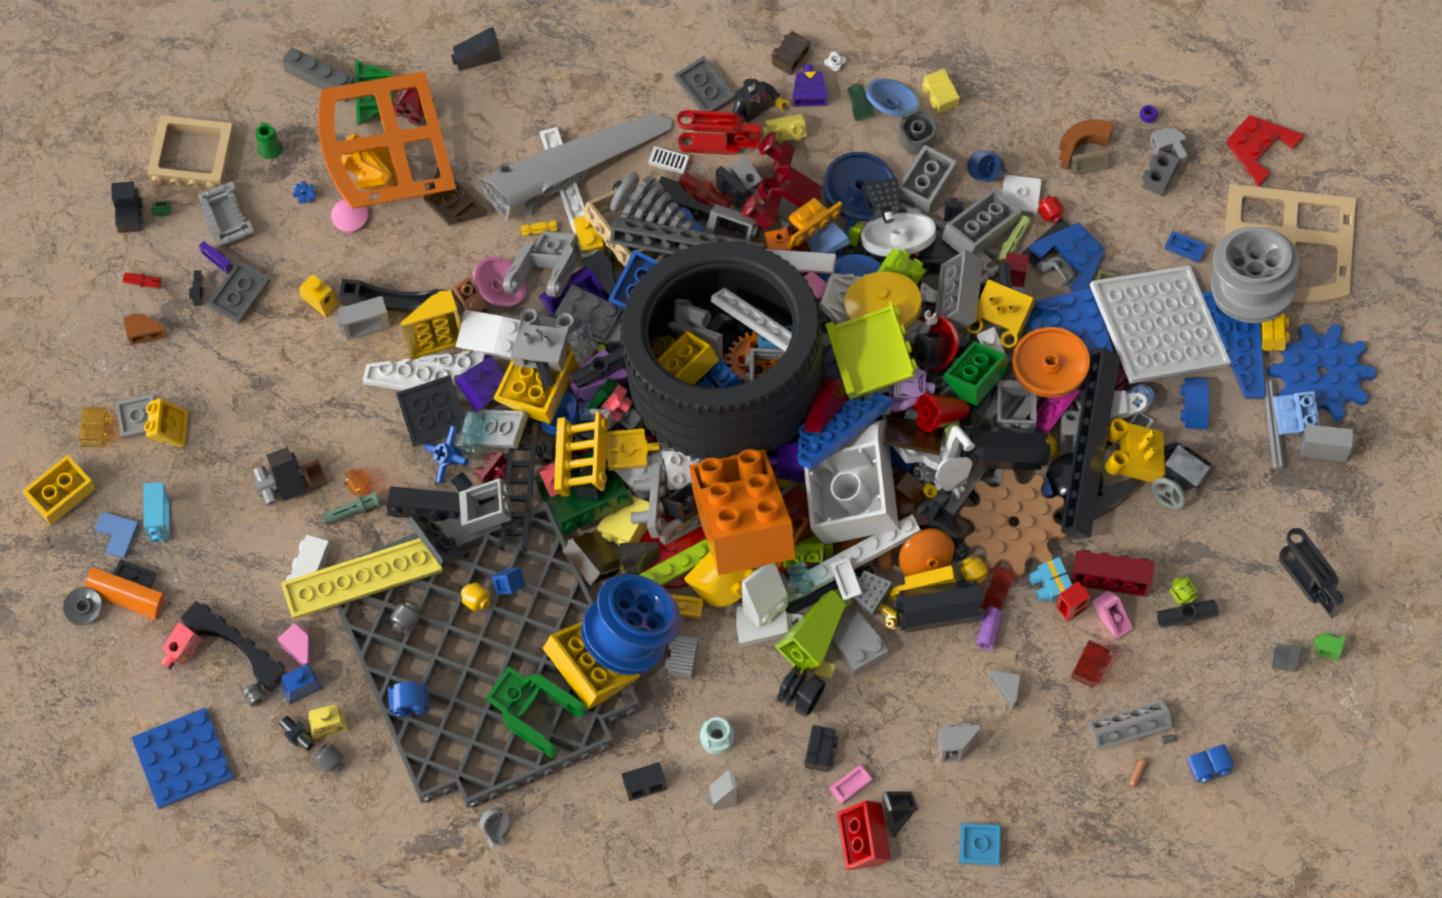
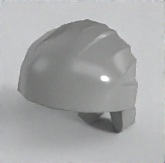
M489 808L481 816L479 825L482 832L488 837L491 848H494L495 844L503 847L505 840L502 836L509 827V815L501 808Z

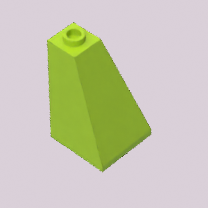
M833 590L824 594L775 645V648L793 666H800V673L819 666L823 662L846 603Z

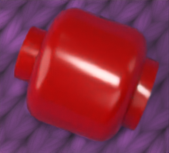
M1049 195L1038 202L1037 210L1045 222L1052 221L1056 223L1063 218L1062 214L1065 211V207L1057 196L1052 197Z

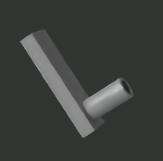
M699 514L684 524L678 518L668 523L661 516L663 529L660 530V542L666 546L701 527Z

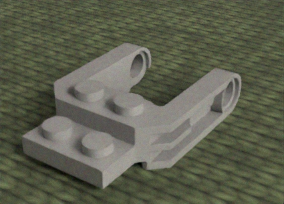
M542 231L535 244L530 242L524 245L504 278V291L512 294L518 293L531 268L537 266L554 268L548 282L546 294L550 297H559L578 265L573 249L578 240L577 234Z

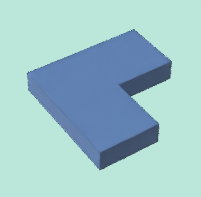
M101 512L95 526V531L112 536L106 549L107 554L125 559L139 524L137 521Z

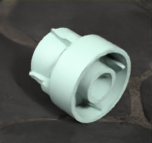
M714 717L705 721L700 732L701 744L707 752L715 755L723 754L730 750L734 743V730L729 721L720 717ZM715 733H720L723 737L720 739H713L712 735Z

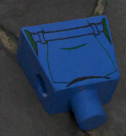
M308 664L282 676L281 688L289 705L324 689L315 670Z

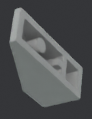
M730 769L709 786L710 792L706 793L708 804H712L714 810L737 806V787L733 769Z

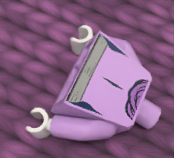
M917 366L918 369L915 370L917 377L891 385L892 392H889V397L892 398L894 405L887 409L885 413H882L883 416H889L891 411L897 412L915 406V402L920 395L934 393L935 384L926 382L925 371L920 370Z

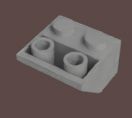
M965 723L963 726L955 727V725L949 724L940 728L938 736L940 763L961 761L978 741L980 725Z

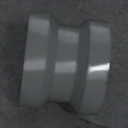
M254 683L243 691V695L249 699L248 703L251 707L262 704L268 698L267 694L262 692L260 683Z

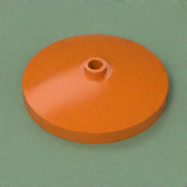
M1057 327L1039 328L1026 334L1016 345L1012 358L1013 372L1021 386L1035 395L1049 398L1065 396L1078 389L1085 381L1090 365L1089 353L1083 341L1072 332Z

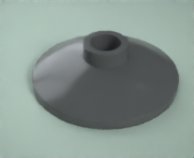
M88 587L74 589L66 596L63 603V611L66 618L76 625L92 623L98 618L102 610V600L99 594ZM87 605V609L82 611V607Z

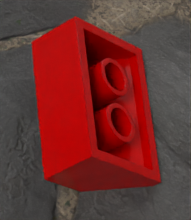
M865 800L837 812L846 870L876 867L891 861L881 802Z

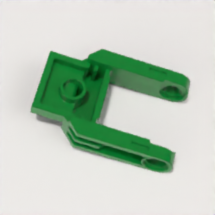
M508 666L485 700L502 711L504 727L553 758L559 751V747L556 748L545 739V736L521 721L537 699L538 693L541 692L580 718L583 717L588 708L540 674L524 677Z

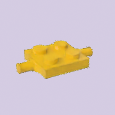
M644 429L607 432L606 458L609 471L647 467L648 451H660L659 442L647 444Z

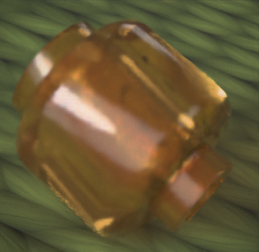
M352 468L345 474L344 485L353 496L359 495L361 497L371 490L372 479L364 469L359 468L355 470V468Z

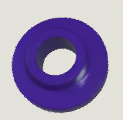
M1146 105L1140 110L1139 115L1142 121L1153 123L1158 118V111L1154 106Z

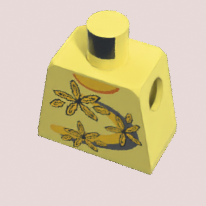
M337 704L309 711L308 723L313 740L349 731L345 712Z

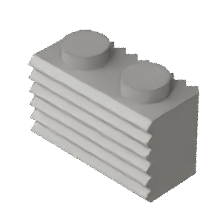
M677 634L675 639L669 643V650L672 652L671 656L666 658L665 669H668L669 676L692 679L699 643L698 637Z

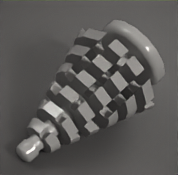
M632 171L619 186L610 204V210L614 212L620 211L625 206L624 213L621 215L622 218L697 231L692 229L693 223L690 219L683 223L686 216L683 211H679L676 215L679 205L676 202L670 203L671 197L669 193L665 192L663 194L664 187L660 183L656 184L657 179L653 175L647 176L637 187L639 174Z

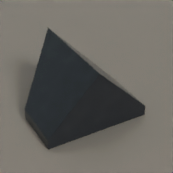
M883 792L882 803L894 838L913 813L918 810L912 792Z

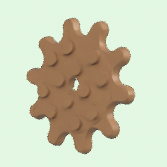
M1004 469L1000 485L993 487L985 480H978L974 485V489L980 497L979 503L975 506H963L960 508V517L970 521L974 526L972 533L966 535L963 541L969 549L981 547L985 550L986 556L983 562L989 571L995 570L999 563L1007 562L1011 565L1014 576L1023 577L1027 570L1026 564L1030 559H1038L1042 564L1054 559V555L1048 548L1051 540H1063L1068 537V535L1061 532L1062 525L1058 524L1054 519L1056 512L1065 507L1066 501L1062 496L1047 498L1043 495L1042 489L1045 485L1043 475L1035 474L1028 483H1020L1016 478L1014 470ZM1010 518H1018L1020 521L1019 525L1011 527L1008 524Z

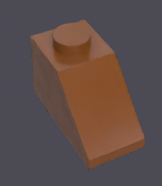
M134 313L124 317L126 334L130 345L167 338L164 326L144 314Z

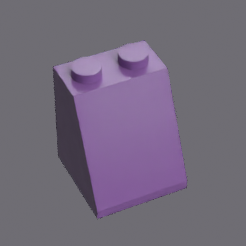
M602 349L582 367L590 364L595 357H604L609 353ZM599 366L596 369L603 370L604 367ZM621 367L609 373L607 378L595 380L580 389L576 387L572 377L569 376L571 394L577 402H590L593 395L608 378H611L620 386H629L627 372Z

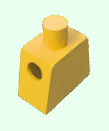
M313 274L300 286V297L325 317L339 305L333 290Z

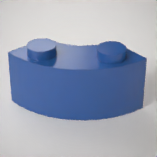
M1184 378V384L1180 385V396H1183V410L1180 411V421H1184V427L1187 429H1208V379Z

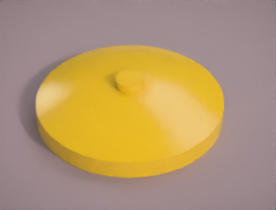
M888 271L875 272L861 277L850 286L844 301L845 312L848 319L851 320L888 307V302L891 301L894 307L898 306L901 317L898 318L899 323H903L906 328L916 320L920 313L922 305L921 294L917 285L902 274Z

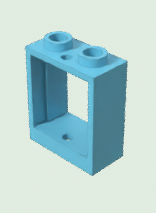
M163 482L144 483V529L150 541L153 542L169 540V495Z

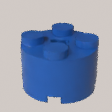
M403 682L394 684V689L391 686L388 687L390 712L396 714L397 718L407 717L408 713H415L416 715L427 714L430 704L428 684L426 682H422V686L417 685V682Z

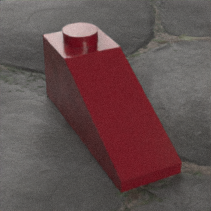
M827 378L821 384L806 419L804 431L821 433L848 401L849 396L842 379Z

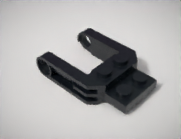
M1292 528L1286 536L1288 546L1281 549L1279 561L1307 599L1313 604L1320 603L1330 618L1333 619L1338 616L1344 604L1343 595L1340 591L1335 590L1339 583L1338 577L1305 531L1301 528ZM1297 534L1302 538V541L1294 543L1291 540V536ZM1284 553H1293L1294 559L1291 561L1286 560Z

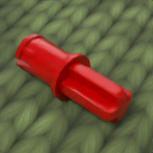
M125 272L123 283L139 285L140 288L146 286L160 289L161 277L147 276L145 273L141 275Z

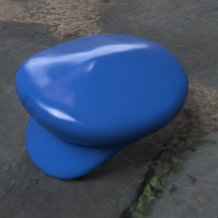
M565 391L550 424L539 421L541 428L545 432L557 435L558 418L565 417L573 425L578 423L580 412L577 408L576 399L571 393Z

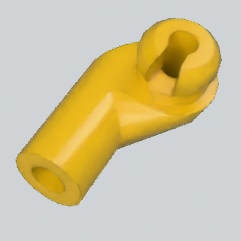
M882 602L877 610L885 615L886 627L894 629L898 624L897 612Z

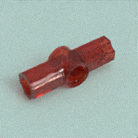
M687 172L683 173L678 181L687 193L704 205L714 207L717 204L729 208L732 204V200L717 192L711 183L707 181L702 182Z

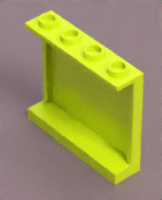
M891 301L888 302V307L837 325H834L833 322L825 324L842 380L850 399L917 377L915 370L918 369L915 359H911L909 354L912 352L909 341L905 342L904 335L907 333L903 323L900 324L898 320L901 317L898 306L894 307Z

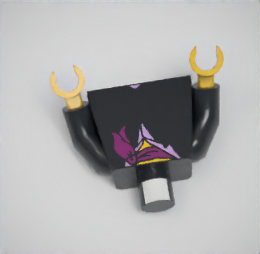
M749 78L743 82L744 86L735 93L733 113L743 117V124H747L771 107L775 100L777 108L785 111L782 108V104L785 103L787 106H790V103L780 98V94L771 84Z

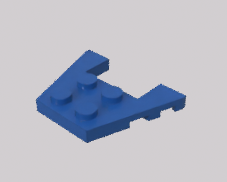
M1079 222L1040 239L1028 247L1039 259L1053 247L1080 274L1068 287L1072 292L1088 288L1105 250Z

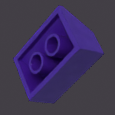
M585 266L571 275L559 297H550L546 294V291L538 296L547 313L553 318L571 285L609 302L593 270Z

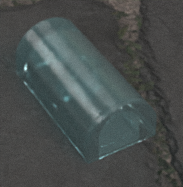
M476 412L467 413L456 445L465 454L469 455L475 453L486 419L483 415Z

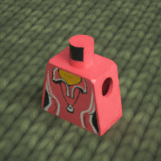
M178 623L162 647V650L168 654L161 664L170 670L177 660L184 665L204 640L181 623Z

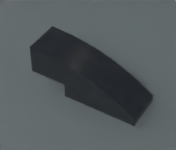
M1129 478L1100 488L1094 520L1119 506L1134 490L1138 479Z

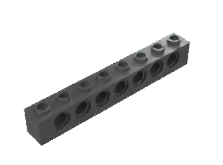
M616 217L611 226L610 243L672 254L701 243L720 241L743 242L764 248L762 243Z

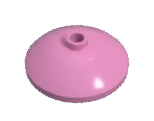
M488 257L480 261L474 270V283L480 295L491 304L505 308L513 307L524 298L526 282H523L518 293H506L503 288V282L513 263L500 257Z

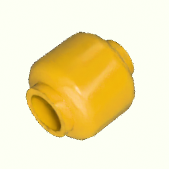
M970 556L962 562L964 566L960 568V573L965 580L977 579L979 584L988 578L986 575L989 573V570L981 558L973 559Z
M479 583L467 584L461 592L462 603L474 612L481 611L482 609L485 610L490 605V592Z

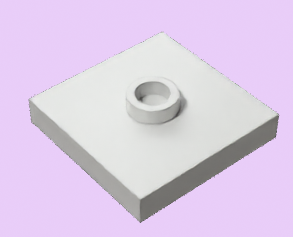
M1004 175L1002 195L1021 209V213L1037 215L1041 179Z

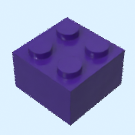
M490 356L462 373L455 382L476 412L496 401L494 396L501 384L504 373L493 357Z

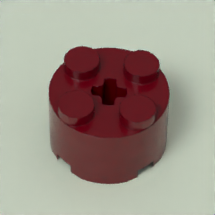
M411 88L398 91L392 101L395 115L398 117L403 116L414 125L423 122L425 116L418 90Z

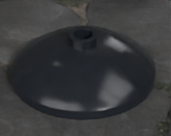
M1067 453L1057 457L1047 469L1046 477L1052 489L1053 497L1062 496L1066 500L1074 453ZM1101 471V478H1100L1098 496H1099L1100 488L1103 487V474H1102V471Z

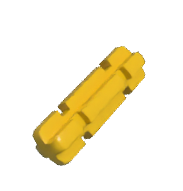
M552 220L548 221L549 223H546V221L532 223L531 226H528V224L521 225V233L523 236L530 235V233L540 234L542 231L548 230L554 232L558 229L557 222Z

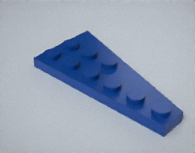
M1202 292L1231 361V368L1244 398L1264 399L1265 389L1260 323H1247L1231 318L1217 306L1212 292Z

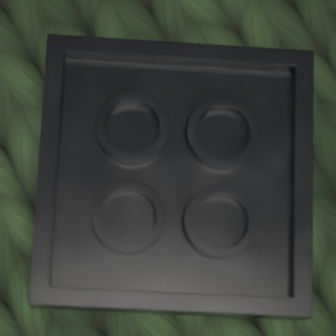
M451 375L396 393L413 447L447 437L450 426L458 427L457 433L468 430Z

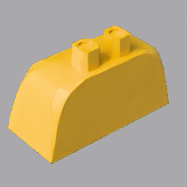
M709 552L685 577V582L707 604L715 607H727L735 603L739 598H742V581L761 566L718 575L711 552Z

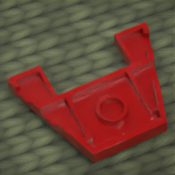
M1249 115L1226 140V144L1236 158L1243 163L1247 173L1251 174L1255 184L1260 187L1269 177L1270 172L1259 165L1257 160L1277 139L1291 149H1294L1303 139L1304 135Z

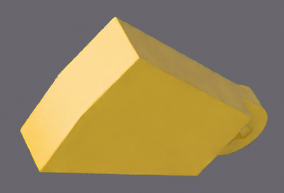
M951 565L904 577L905 585L890 588L888 597L889 600L897 601L896 594H899V591L957 582L956 571Z

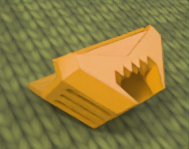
M357 133V134H352L351 136L347 137L346 140L356 139V138H361V137H360V135ZM385 147L342 156V162L346 171H351L359 178L354 183L360 189L371 191L398 185L391 154Z

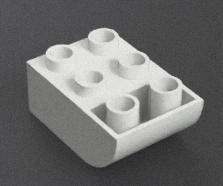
M884 420L873 421L813 470L804 467L810 527L824 545L899 530L889 445H884L887 423Z

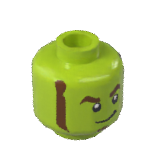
M1179 576L1171 582L1173 586L1169 589V592L1178 604L1191 603L1198 598L1199 589L1190 577L1182 578Z

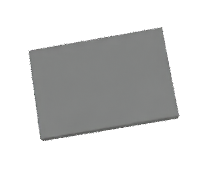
M481 409L470 444L474 447L517 449L529 414L526 411Z

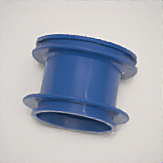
M635 574L617 575L603 584L598 593L597 601L586 611L581 626L582 640L589 654L606 669L623 675L642 674L649 671L662 659L666 645L677 636L681 626L680 610L671 594L657 582Z

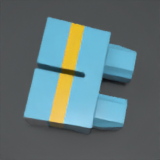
M1060 557L1038 565V569L1029 574L1032 586L1042 583L1043 588L1036 590L1039 602L1049 600L1052 603L1058 599L1061 592L1072 586Z

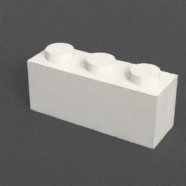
M306 535L305 540L300 542L298 558H294L292 573L287 576L286 581L323 569L330 551L329 541Z

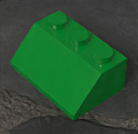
M974 341L944 374V379L960 399L977 406L1007 372V354Z

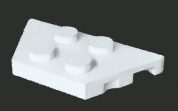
M831 274L829 276L819 307L836 325L849 320L845 312V296L850 286L861 277H856L854 274Z

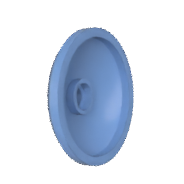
M875 79L869 83L866 90L871 104L889 116L904 117L908 112L918 110L920 105L919 98L912 89L892 79Z

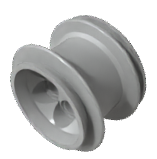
M1245 227L1227 234L1217 244L1213 254L1215 270L1211 278V289L1215 303L1225 314L1242 322L1262 323L1276 319L1288 310L1296 295L1297 282L1295 277L1299 270L1300 258L1296 247L1286 236L1269 228Z

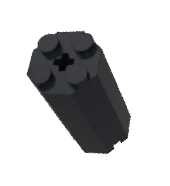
M972 427L964 432L971 442L975 444V447L970 451H965L963 446L960 455L961 458L968 457L971 459L973 469L1041 470V466L1048 463L1051 447L1050 443H1046L1045 438L1049 439L1048 434L1041 429Z
M977 579L903 590L896 594L897 601H895L897 613L900 612V630H905L906 633L983 621L984 612L979 609L983 602Z

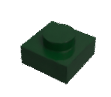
M171 200L152 202V215L161 217L171 213Z

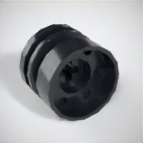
M712 303L703 308L711 314V320L705 328L722 334L723 353H728L729 347L734 348L733 341L739 343L738 337L743 338L745 332L744 323Z
M795 665L786 675L780 686L777 702L783 703L786 700V707H790L796 702L795 712L808 717L818 703L824 691L826 681L816 675H813L807 681L808 671L804 670L800 674L801 667Z

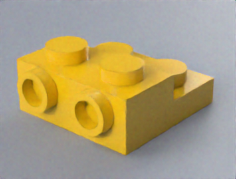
M161 398L150 401L146 407V412L149 413L148 421L144 425V429L147 431L146 437L159 443L166 441L179 448L185 446L188 411Z

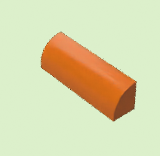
M91 567L86 579L85 587L95 590L101 600L153 620L157 619L165 602L161 592Z

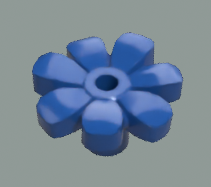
M301 181L300 184L296 183L293 196L295 198L299 197L298 202L301 204L305 200L307 203H311L313 198L316 197V192L312 191L314 185H308L306 181Z

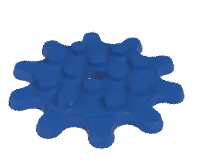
M1309 324L1301 325L1298 330L1300 340L1297 343H1286L1285 350L1278 351L1284 357L1283 362L1272 364L1267 368V374L1270 377L1280 378L1285 384V387L1278 392L1277 396L1314 391L1317 411L1320 409L1328 410L1331 417L1336 421H1341L1345 418L1344 404L1346 402L1352 401L1360 406L1368 403L1369 397L1360 388V384L1365 380L1375 379L1377 375L1374 367L1365 366L1359 362V357L1367 349L1363 341H1357L1353 344L1344 343L1341 340L1342 329L1339 325L1330 326L1325 335L1316 334ZM1323 367L1328 373L1321 375L1317 369Z

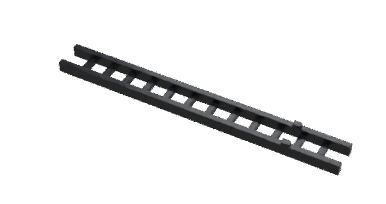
M535 419L533 421V428L524 427L522 433L532 434L531 444H519L517 449L509 448L505 483L510 488L511 484L527 485V495H510V501L526 502L525 513L511 512L512 519H524L523 530L507 529V522L501 523L500 551H505L506 536H523L522 552H527L539 421ZM514 450L531 451L530 461H513ZM513 467L529 468L528 478H512Z

